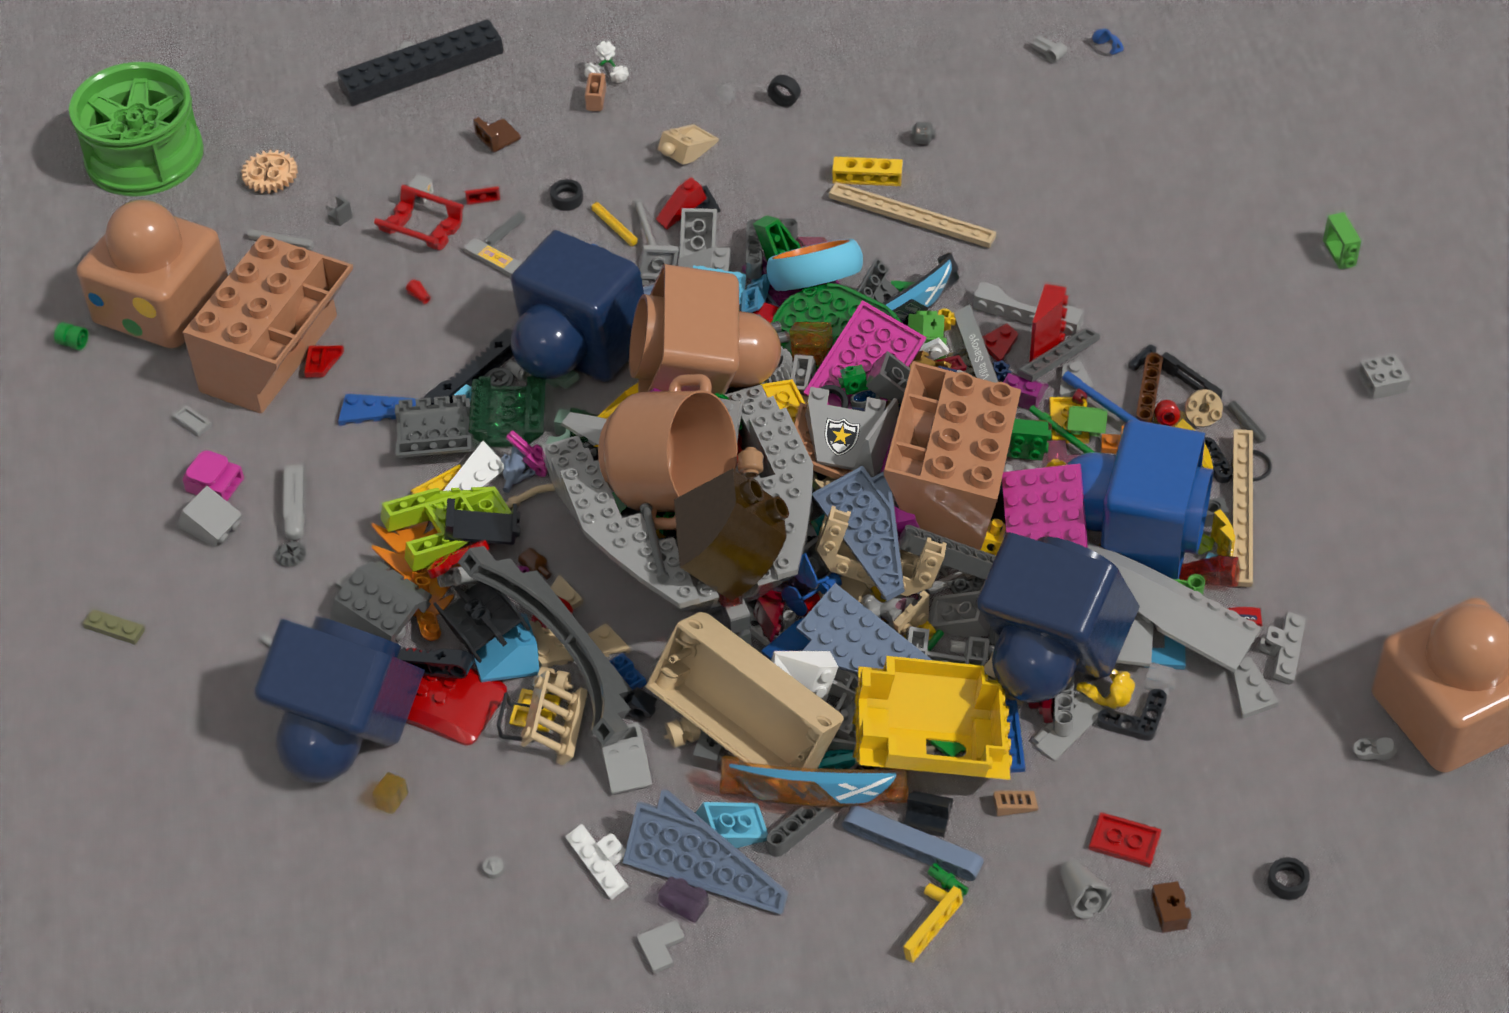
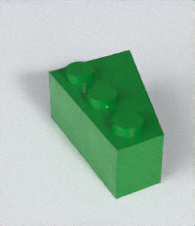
M765 215L753 223L767 262L769 258L775 255L801 248L799 242L794 240L790 235L791 233L778 218Z

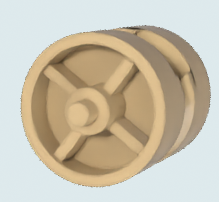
M548 667L540 668L539 676L546 670L550 671L549 683L567 692L569 688H573V685L570 684L571 673L561 670L555 672L554 669Z
M682 717L681 721L676 719L665 723L667 735H664V739H669L673 748L685 745L687 740L690 743L699 739L701 734L700 728L685 717Z

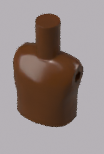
M532 547L526 549L518 557V562L522 566L528 567L530 572L537 570L546 579L551 577L552 573L545 568L548 564L547 559Z

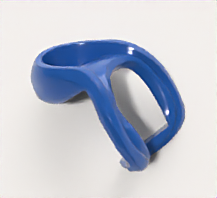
M1099 29L1093 33L1092 40L1096 44H1103L1111 39L1113 40L1110 50L1111 55L1124 51L1121 41L1108 29Z

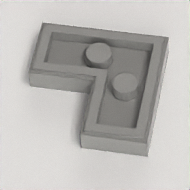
M677 920L637 935V941L653 974L674 966L667 948L685 941V936Z

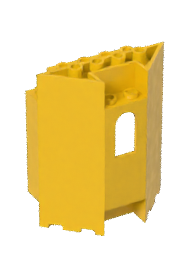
M886 656L883 669L858 666V687H856L855 711L852 719V724H856V745L852 757L860 765L1010 780L1012 755H1009L1011 748V739L1008 738L1010 722H1007L1009 706H1006L1005 690L1002 688V685L996 680H988L984 666ZM926 740L960 743L965 747L966 754L962 757L926 754Z

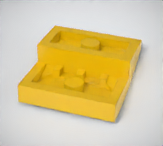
M1219 509L1213 515L1211 537L1218 544L1216 553L1227 558L1226 563L1230 565L1233 559L1235 534L1230 521L1222 510Z
M522 688L518 703L531 704L533 691ZM545 693L544 699L560 706L561 697ZM514 705L509 724L524 728L529 707ZM543 708L540 716L554 722L556 713ZM540 724L537 726V731L547 733L550 731V729Z

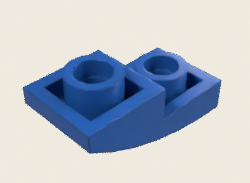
M623 653L610 660V663L632 690L647 684L646 679L635 669L633 662Z

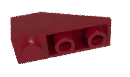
M773 590L756 599L753 615L769 642L773 641L775 635H779L783 616L782 611L785 604L782 601L781 592Z

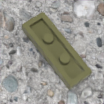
M92 609L83 622L85 629L136 645L145 632L144 625Z

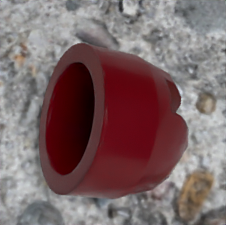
M1078 388L1071 401L1082 405L1085 403L1082 399L1087 400V394Z

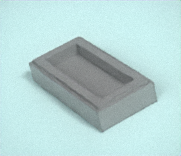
M187 405L172 416L174 421L198 437L212 427V423Z

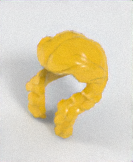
M1113 668L1110 675L1112 680L1110 694L1106 698L1102 697L1096 686L1087 682L1077 683L1076 689L1091 698L1096 704L1116 709L1129 704L1135 689V682L1130 677L1129 672H1119Z

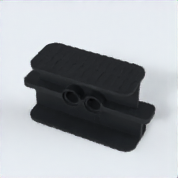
M481 581L465 592L457 585L454 589L460 596V599L444 611L436 602L433 603L451 631L479 663L482 660L476 651L493 638H496L504 647L508 643L502 635L517 624L521 623L527 631L530 630L513 602L504 593Z

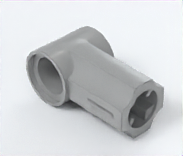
M1040 35L1033 42L1032 48L1045 54L1051 63L1057 62L1067 54V48L1061 42L1055 44Z

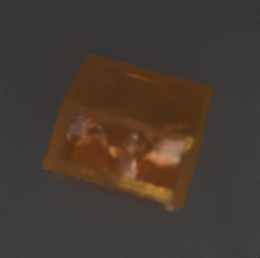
M795 322L789 330L793 361L795 355L813 356L816 365H821L832 348L831 322Z

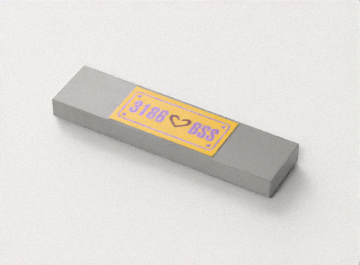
M475 237L463 247L465 253L509 277L521 264L518 260Z

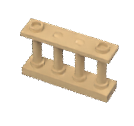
M546 670L540 676L538 675L533 682L534 691L526 725L521 733V737H523L521 746L525 747L534 740L556 751V763L563 766L574 756L588 690L581 687L576 692L569 693L549 683L550 671ZM545 691L567 700L569 704L568 710L544 699ZM542 707L564 717V727L540 716ZM538 724L560 734V744L537 733Z

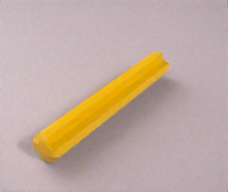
M599 202L591 205L592 211L630 246L638 243L637 237Z

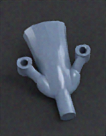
M515 446L512 447L511 456L504 454L501 457V462L504 464L503 476L506 480L503 487L505 493H510L513 484H518L523 479L531 478L535 474V471L531 468L522 474L527 466L522 461L525 455Z

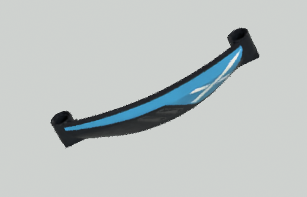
M951 252L937 258L939 265L921 279L882 303L889 307L904 325L908 324L909 314H916V311H927L938 301L944 291L958 282L960 277L957 271L959 268Z

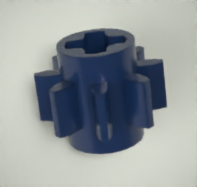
M1003 360L993 361V368L998 382H1004L1007 374L1012 372L1009 370L1010 364H1006Z

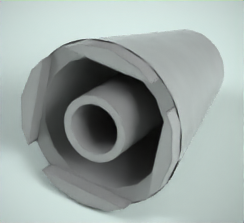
M1069 860L1062 865L1060 873L1071 908L1077 917H1094L1093 913L1097 911L1101 913L1110 905L1112 894L1108 885L1077 860Z

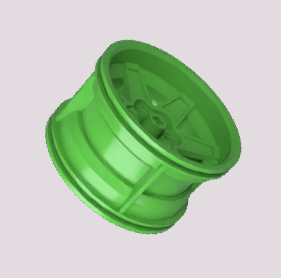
M151 62L118 64L95 73L85 80L74 92L69 105L70 118L78 136L88 176L100 188L123 196L152 195L180 184L199 166L204 151L200 130L196 125L189 86L186 80L175 70Z

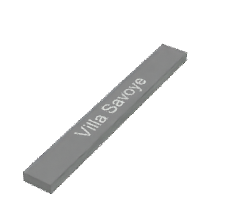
M968 305L955 311V318L976 378L995 383L998 382L972 307Z

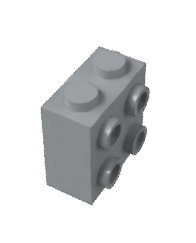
M1395 353L1360 361L1358 375L1372 400L1407 392L1411 382L1410 375L1405 372L1401 360H1398Z

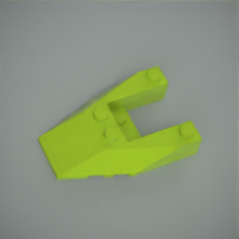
M471 487V490L451 488L449 491H440L439 488H434L383 502L381 521L388 532L431 520L438 533L406 542L405 560L412 572L429 567L436 559L456 551L469 542L444 540L447 498L455 499V510L512 514L496 487Z

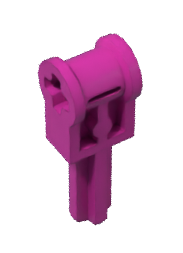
M514 431L509 432L506 439L525 455L522 461L533 469L536 475L545 477L548 472L544 463L542 448L537 444L531 447Z

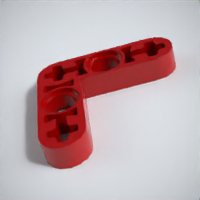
M487 541L476 542L436 559L427 569L430 578L433 579L446 573L452 565L458 563L469 548L485 546L489 550Z

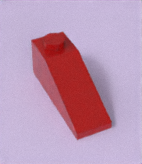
M692 177L688 178L677 187L657 216L656 221L666 230L681 219L682 208H695L707 199L702 186Z

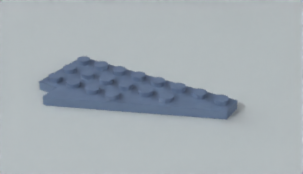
M861 466L813 492L812 497L826 517H828L832 506L843 512H851L843 541L884 598L889 601L905 592L893 494L883 474L884 472L871 478L865 468Z
M836 583L796 627L798 632L810 640L809 644L802 651H830L838 665V669L858 674V666L883 669L886 656L932 660Z
M667 789L661 790L658 806L641 801L637 803L623 863L778 914L784 912L789 892Z

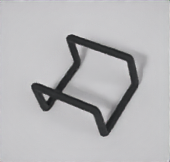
M505 692L497 721L499 737L522 741L523 737L504 735L501 729V722L506 702L509 706L520 705L529 708L530 704L511 702L508 692Z

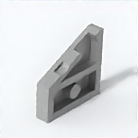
M1080 360L1063 365L1062 377L1065 372L1070 371L1094 389V385ZM1061 377L1059 397H1073L1077 389L1064 382Z

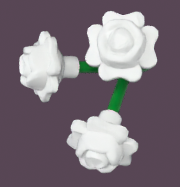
M602 41L600 45L596 46L598 50L596 55L603 61L596 65H593L591 62L586 63L584 69L585 76L588 78L590 73H601L599 71L601 66L609 62L613 67V72L610 73L611 81H616L617 84L625 81L627 76H629L628 68L622 65L617 67L614 64L612 57L615 56V47L611 45L610 41L607 43Z

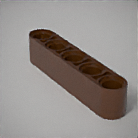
M1149 353L1145 360L1136 418L1144 422H1153L1163 361L1159 353Z

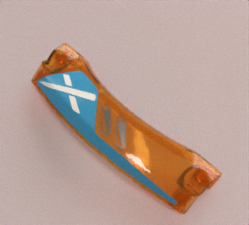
M723 756L721 757L720 794H738L765 801L808 806H862L886 802L907 804L908 770L896 768H802L741 762L739 757Z

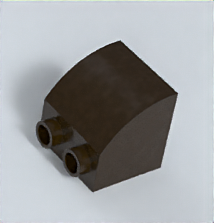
M733 468L674 499L680 568L731 601L743 595L759 582L777 559L787 538L785 519L789 517V510L785 501L779 496H771L762 489L756 479H747Z

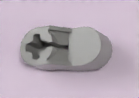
M1388 737L1379 739L1362 738L1357 740L1353 746L1356 756L1363 761L1370 759L1383 761L1394 757L1397 752L1393 740Z

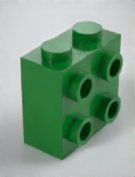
M1015 419L1007 457L1043 461L1044 453H1048L1049 442L1047 441L1051 440L1052 433L1051 430H1048V422Z

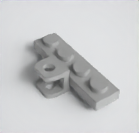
M1287 611L1284 616L1282 629L1275 626L1267 628L1266 634L1260 637L1258 648L1262 652L1274 657L1277 654L1272 678L1291 685L1295 679L1306 618ZM1264 642H1268L1271 647L1266 646Z

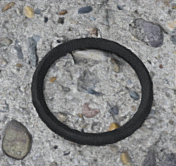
M1253 450L1254 454L1262 456L1268 464L1265 474L1253 477V481H1259L1270 474L1272 463L1267 455L1258 450Z

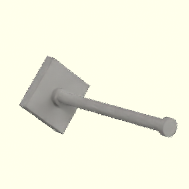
M635 199L633 206L637 209L648 245H643L640 257L639 270L641 278L657 279L663 264L676 266L679 249L678 246H658L655 244L643 209V200Z

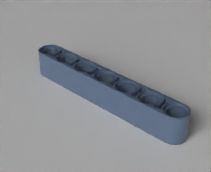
M857 805L851 806L842 822L843 828L852 834L932 866L934 863H937L946 872L968 881L976 879L984 863L983 858L974 852Z

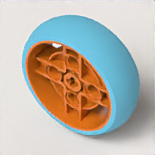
M841 239L814 244L769 258L767 262V277L776 291L815 286L860 272L863 265V254L854 239Z

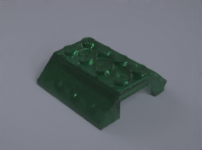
M527 376V386H491L490 377H479V380H472L468 432L473 435L474 439L479 442L484 441L489 447H513L514 445L506 439V436L511 431L517 433L528 444H531L544 434L546 379Z

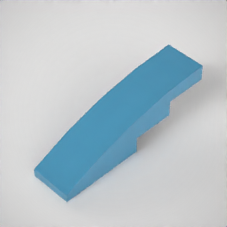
M767 274L762 275L759 279H751V284L747 285V290L743 291L742 312L751 313L762 307L770 286Z

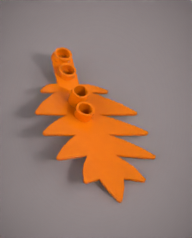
M426 521L395 530L396 533L392 531L388 532L387 529L375 523H371V526L379 536L397 553L375 545H371V548L395 571L404 576V580L408 579L418 585L419 589L422 588L432 594L429 601L431 605L426 612L422 613L417 609L413 616L417 618L423 638L428 641L440 638L441 631L436 617L440 613L433 603L436 602L444 610L454 598L453 594L443 598L451 586L440 587L437 577L430 578L427 571L428 567L412 572L405 560L406 542L437 534L436 528L424 534L429 522ZM457 564V565H455V566H452L451 568L462 567V566H461L460 564Z

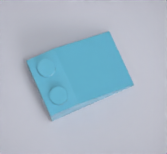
M703 802L695 813L736 848L767 841L768 832L758 803Z

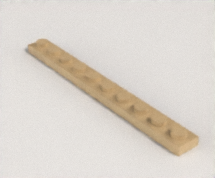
M838 182L835 183L829 192V198L987 248L991 247L996 238L997 232Z
M1234 429L1232 528L1235 534V545L1232 559V586L1252 587L1253 430Z

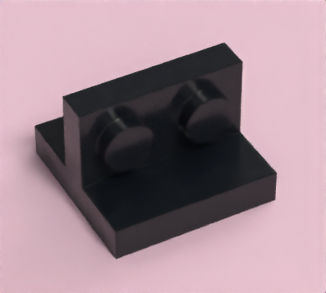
M915 790L912 793L909 792L904 825L929 835L944 838L954 799Z

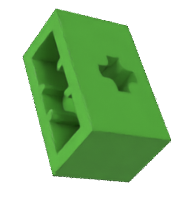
M916 311V314H909L908 327L925 337H944L945 315H937L938 311Z

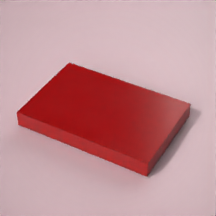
M1100 812L1088 850L1151 868L1162 829Z

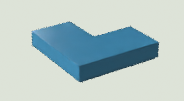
M1164 635V648H1152L1151 667L1144 666V668L1185 670V646Z

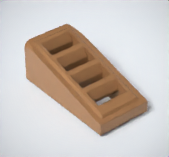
M1034 791L993 792V802L997 817L1038 811ZM1027 798H1030L1031 804H1027Z

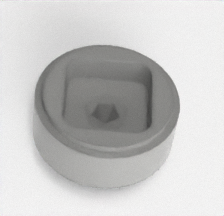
M492 856L484 861L483 871L487 877L498 878L504 873L505 867L501 858Z

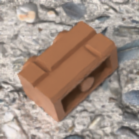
M603 73L588 74L585 93L586 110L588 111L603 110L606 92V78Z

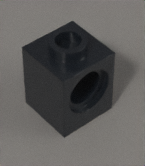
M636 687L625 698L626 704L631 709L627 714L640 722L648 717L651 718L656 711L654 706L657 698Z

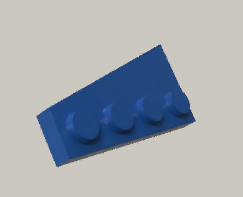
M345 394L338 423L339 426H343L347 422L360 424L364 420H374V422L381 421L384 418L394 420L396 419L395 405L399 404V400L412 399L413 406H416L415 399L418 398Z

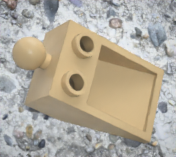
M694 124L675 129L671 128L670 130L662 131L657 150L681 164H687L698 159L719 141V138Z

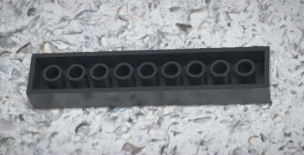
M488 18L337 71L339 87L351 107L503 54L502 38Z

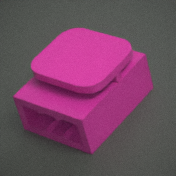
M206 450L198 454L187 469L182 480L185 490L189 493L198 495L208 486L228 501L244 480L241 466L228 462L226 456Z

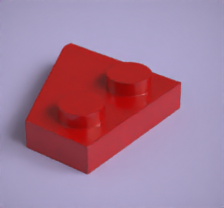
M1008 323L982 336L988 354L997 362L1004 361L1005 355L1010 352L1012 345L1018 340V333Z
M344 345L309 346L304 371L305 377H324L345 351Z

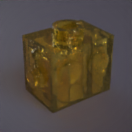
M388 771L372 792L375 807L393 815L408 795V788L405 779Z

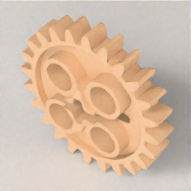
M271 150L268 153L262 151L261 155L256 153V157L250 156L251 161L246 160V165H242L243 169L241 170L245 186H249V189L254 188V192L260 190L261 193L267 191L268 194H270L271 190L276 193L277 189L283 190V186L289 187V183H294L293 179L297 178L296 174L298 173L294 158L290 157V154L285 155L284 151L279 154L278 150L274 153Z

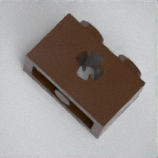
M1178 881L1153 885L1151 899L1161 932L1166 933L1187 929L1192 916L1190 908L1185 905V891L1180 889Z

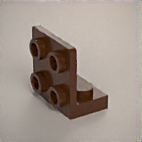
M480 117L473 119L475 135L493 152L521 139V135L504 118L490 125Z

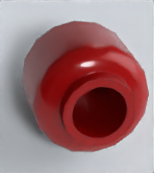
M1162 400L1155 406L1154 413L1159 424L1166 426L1177 424L1180 419V410L1175 402L1172 400Z

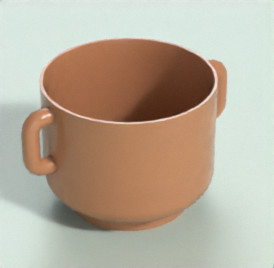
M680 375L673 379L668 391L640 392L628 396L608 417L600 434L598 457L605 482L608 483L616 496L631 509L640 511L642 504H651L653 509L651 513L656 530L677 529L676 516L673 518H656L657 512H675L674 499L732 468L736 470L737 439L734 424L724 403L711 393L712 384L706 375ZM700 386L699 391H681L682 387Z

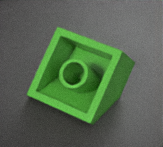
M1068 405L1067 430H1071V434L1082 435V431L1090 432L1089 435L1101 436V433L1106 432L1108 411L1103 408Z

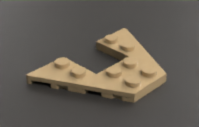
M558 575L551 586L554 593L568 601L573 609L583 604V598L561 575ZM531 620L529 621L537 642L538 659L541 667L568 664V661L574 660L548 627L546 629L541 627L542 624L539 621L535 623ZM607 623L588 634L606 657H609V654L626 651V654L630 653V647Z

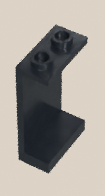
M447 498L444 540L469 542L486 540L487 543L515 545L516 537L520 536V526H517V523L520 524L521 512H517V504L514 503L512 514L455 510V499Z

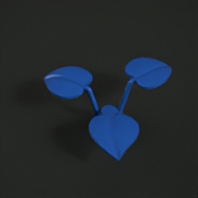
M804 553L801 558L798 574L795 577L800 583L816 589L801 597L796 588L788 586L782 590L781 595L793 613L795 612L796 615L803 616L807 613V605L803 600H806L818 591L825 595L835 583L841 586L842 580L836 573H831L823 579L817 580L807 554Z

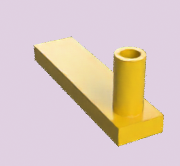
M932 883L926 886L924 894L940 903L903 946L906 960L913 963L962 905L961 889L954 886L947 892Z

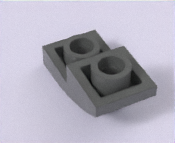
M964 574L947 582V585L953 594L980 591L985 579L974 575L967 578Z

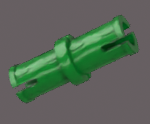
M934 863L929 868L928 875L940 882L941 887L951 890L955 886L961 889V893L966 896L969 888L959 882L954 874L946 872L937 863Z

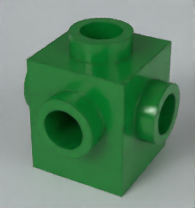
M862 364L848 366L840 370L839 385L841 389L844 388L847 395L869 389L866 387L867 379Z

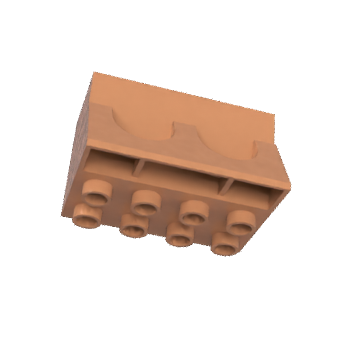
M261 235L183 331L199 392L262 414L305 359L308 347L315 346L337 317L334 297L353 270V264Z
M915 361L912 362L883 474L899 509L915 514L920 529L978 550L982 548L999 494L1021 389L1011 387L1003 382L995 383L976 378L965 372L957 373Z

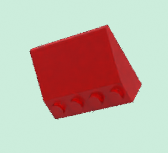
M1045 283L1032 323L1029 362L1065 341L1066 334L1063 332H1065L1067 321H1064V319H1066L1068 308H1065V306L1068 305L1069 295H1066L1067 287Z

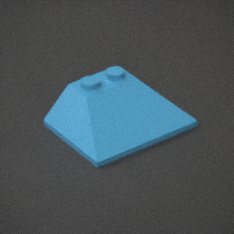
M520 613L529 626V631L519 623L502 635L508 643L504 647L496 638H493L476 651L482 660L479 663L474 658L481 682L538 675L537 642L527 614Z

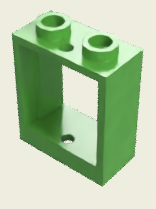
M1345 212L1328 215L1323 237L1324 244L1340 270L1356 266L1362 240Z

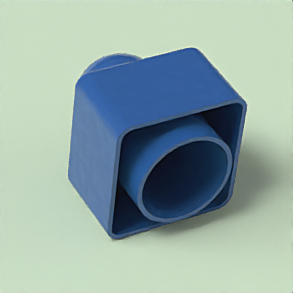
M1130 420L1123 428L1116 455L1089 452L1073 458L1066 464H1081L1086 530L1101 532L1100 547L1137 561L1171 579H1179L1185 553L1197 555L1211 495L1213 469L1202 467L1205 432Z

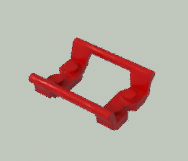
M402 185L401 201L394 208V215L387 217L386 220L375 218L374 224L378 225L380 231L389 234L398 232L425 241L427 247L443 250L449 242L448 236L454 235L461 226L464 205ZM416 196L446 206L448 218L441 221L430 236L404 227L412 216Z

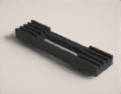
M1168 352L1161 355L1163 358L1161 369L1172 377L1176 376L1196 391L1202 389L1211 390L1222 399L1223 391L1219 387L1206 380Z

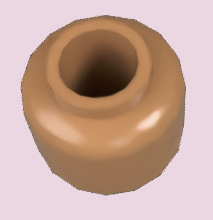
M747 447L738 454V471L744 477L756 478L763 472L764 456L756 448Z

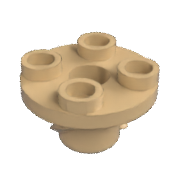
M1198 390L1191 394L1186 401L1185 414L1189 421L1198 427L1209 426L1222 417V401L1211 390Z

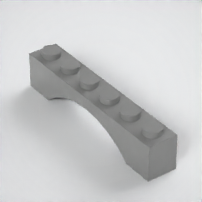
M981 281L974 294L973 308L1032 325L1037 307L1012 299L999 286ZM1067 305L1065 306V308H1068L1067 317L1064 319V321H1067L1063 333L1073 336L1079 332L1083 323L1084 310Z

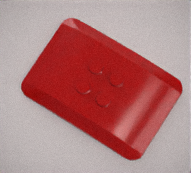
M470 668L467 676L463 679L423 675L406 723L461 745H472L476 742L503 701L507 687L499 680L481 682L478 671Z

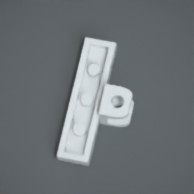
M581 824L565 836L611 899L629 887L614 867L624 859L626 851L614 834H609L596 843L584 825Z

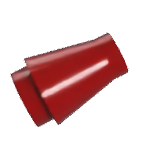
M413 279L406 285L407 293L423 304H427L431 300V296L421 281Z

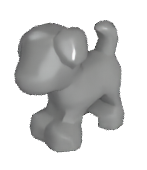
M869 594L864 595L861 599L862 605L880 619L884 618L886 621H889L888 625L893 629L895 619L910 604L915 606L919 602L915 598L905 597L901 594L884 603L878 601L874 595Z

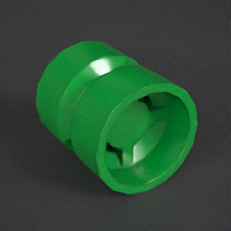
M66 322L59 323L54 333L56 344L66 347L70 346L76 350H83L89 339L87 328L74 326Z

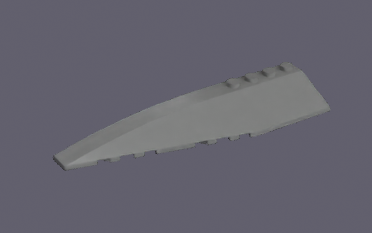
M1087 542L1089 549L1111 561L1120 570L1122 577L1140 606L1138 612L1143 615V620L1147 623L1152 621L1158 626L1157 630L1162 634L1235 673L1262 627L1251 620L1243 618L1237 612L1221 606L1217 601L1206 598L1200 592L1194 591L1152 568Z

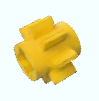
M949 309L938 310L937 315H945L944 331L951 330V325L956 324L955 313H951Z

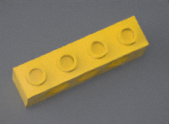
M834 157L832 183L901 186L903 159Z

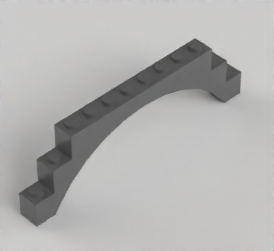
M485 546L469 548L458 563L471 578L492 586L511 597L550 629L574 659L586 681L593 708L591 731L603 746L618 742L629 730V727L622 719L631 710L624 701L632 692L630 686L537 570L522 573L511 558L496 561Z

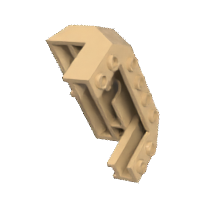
M832 506L828 517H824L815 547L816 552L828 571L876 586L843 541L851 512H843ZM927 537L920 556L900 549L905 592L901 593V595L909 596L932 588L943 562L947 543L943 542L940 544L931 541V538Z

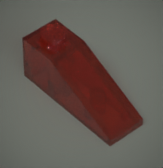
M1214 556L1182 564L1179 579L1187 581L1189 576L1198 574L1204 577L1205 584L1238 587L1241 574L1239 557Z

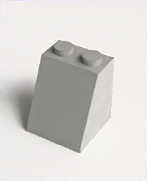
M206 486L182 510L177 527L216 547L219 543L223 544L228 539V533L231 530L236 531L242 523L240 521L242 513L210 487Z

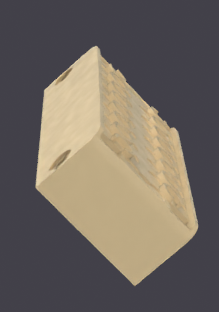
M704 612L696 613L677 623L646 685V688L750 767L816 772L844 720L840 712L715 618ZM761 775L788 797L795 793L788 784L800 790V788L802 789L810 783V781L787 780Z

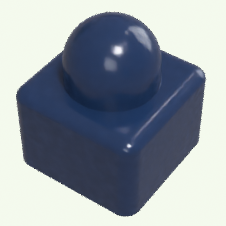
M553 230L510 277L519 318L511 334L513 356L525 372L540 379L560 378L575 369L600 381H610L629 360L634 315L639 299L644 294L641 272L637 265L629 259L616 255L603 247L592 245L561 231Z
M1011 532L1005 534L976 600L977 608L999 637L992 655L993 671L998 683L1012 697L1031 703L1047 701L1059 695L1070 683L1075 670L1097 678L1110 676L1140 608L1120 570L1102 555L1065 539L1045 536L1034 540Z
M315 616L311 628L280 618L254 688V696L263 704L285 711L278 728L276 746L282 764L292 775L312 783L329 782L342 776L350 769L358 756L363 739L386 746L395 745L400 741L425 672L424 669L398 659L401 645L320 616Z

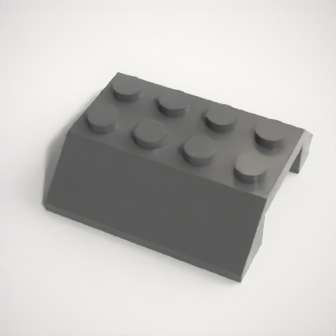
M466 394L453 395V403H450L449 396L434 397V405H431V398L415 399L416 406H413L412 399L399 400V404L395 405L397 420L396 458L471 452L473 450L470 398H466Z
M371 561L359 566L335 596L330 620L397 643L395 638L417 609L425 613L429 608L432 594L422 588L419 589V586L410 580H404V576L393 569L390 570V567L381 561L376 563Z

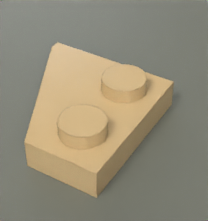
M925 590L919 594L921 600L915 606L910 604L893 622L894 630L900 635H906L910 626L917 627L929 619V594Z

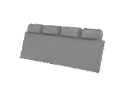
M1078 693L1074 697L1072 733L1065 737L1057 735L1054 731L1053 718L1052 723H1048L1044 730H1041L1032 739L1033 743L1036 744V749L1055 762L1098 720L1099 712L1105 708L1098 705V703L1096 704L1091 698Z

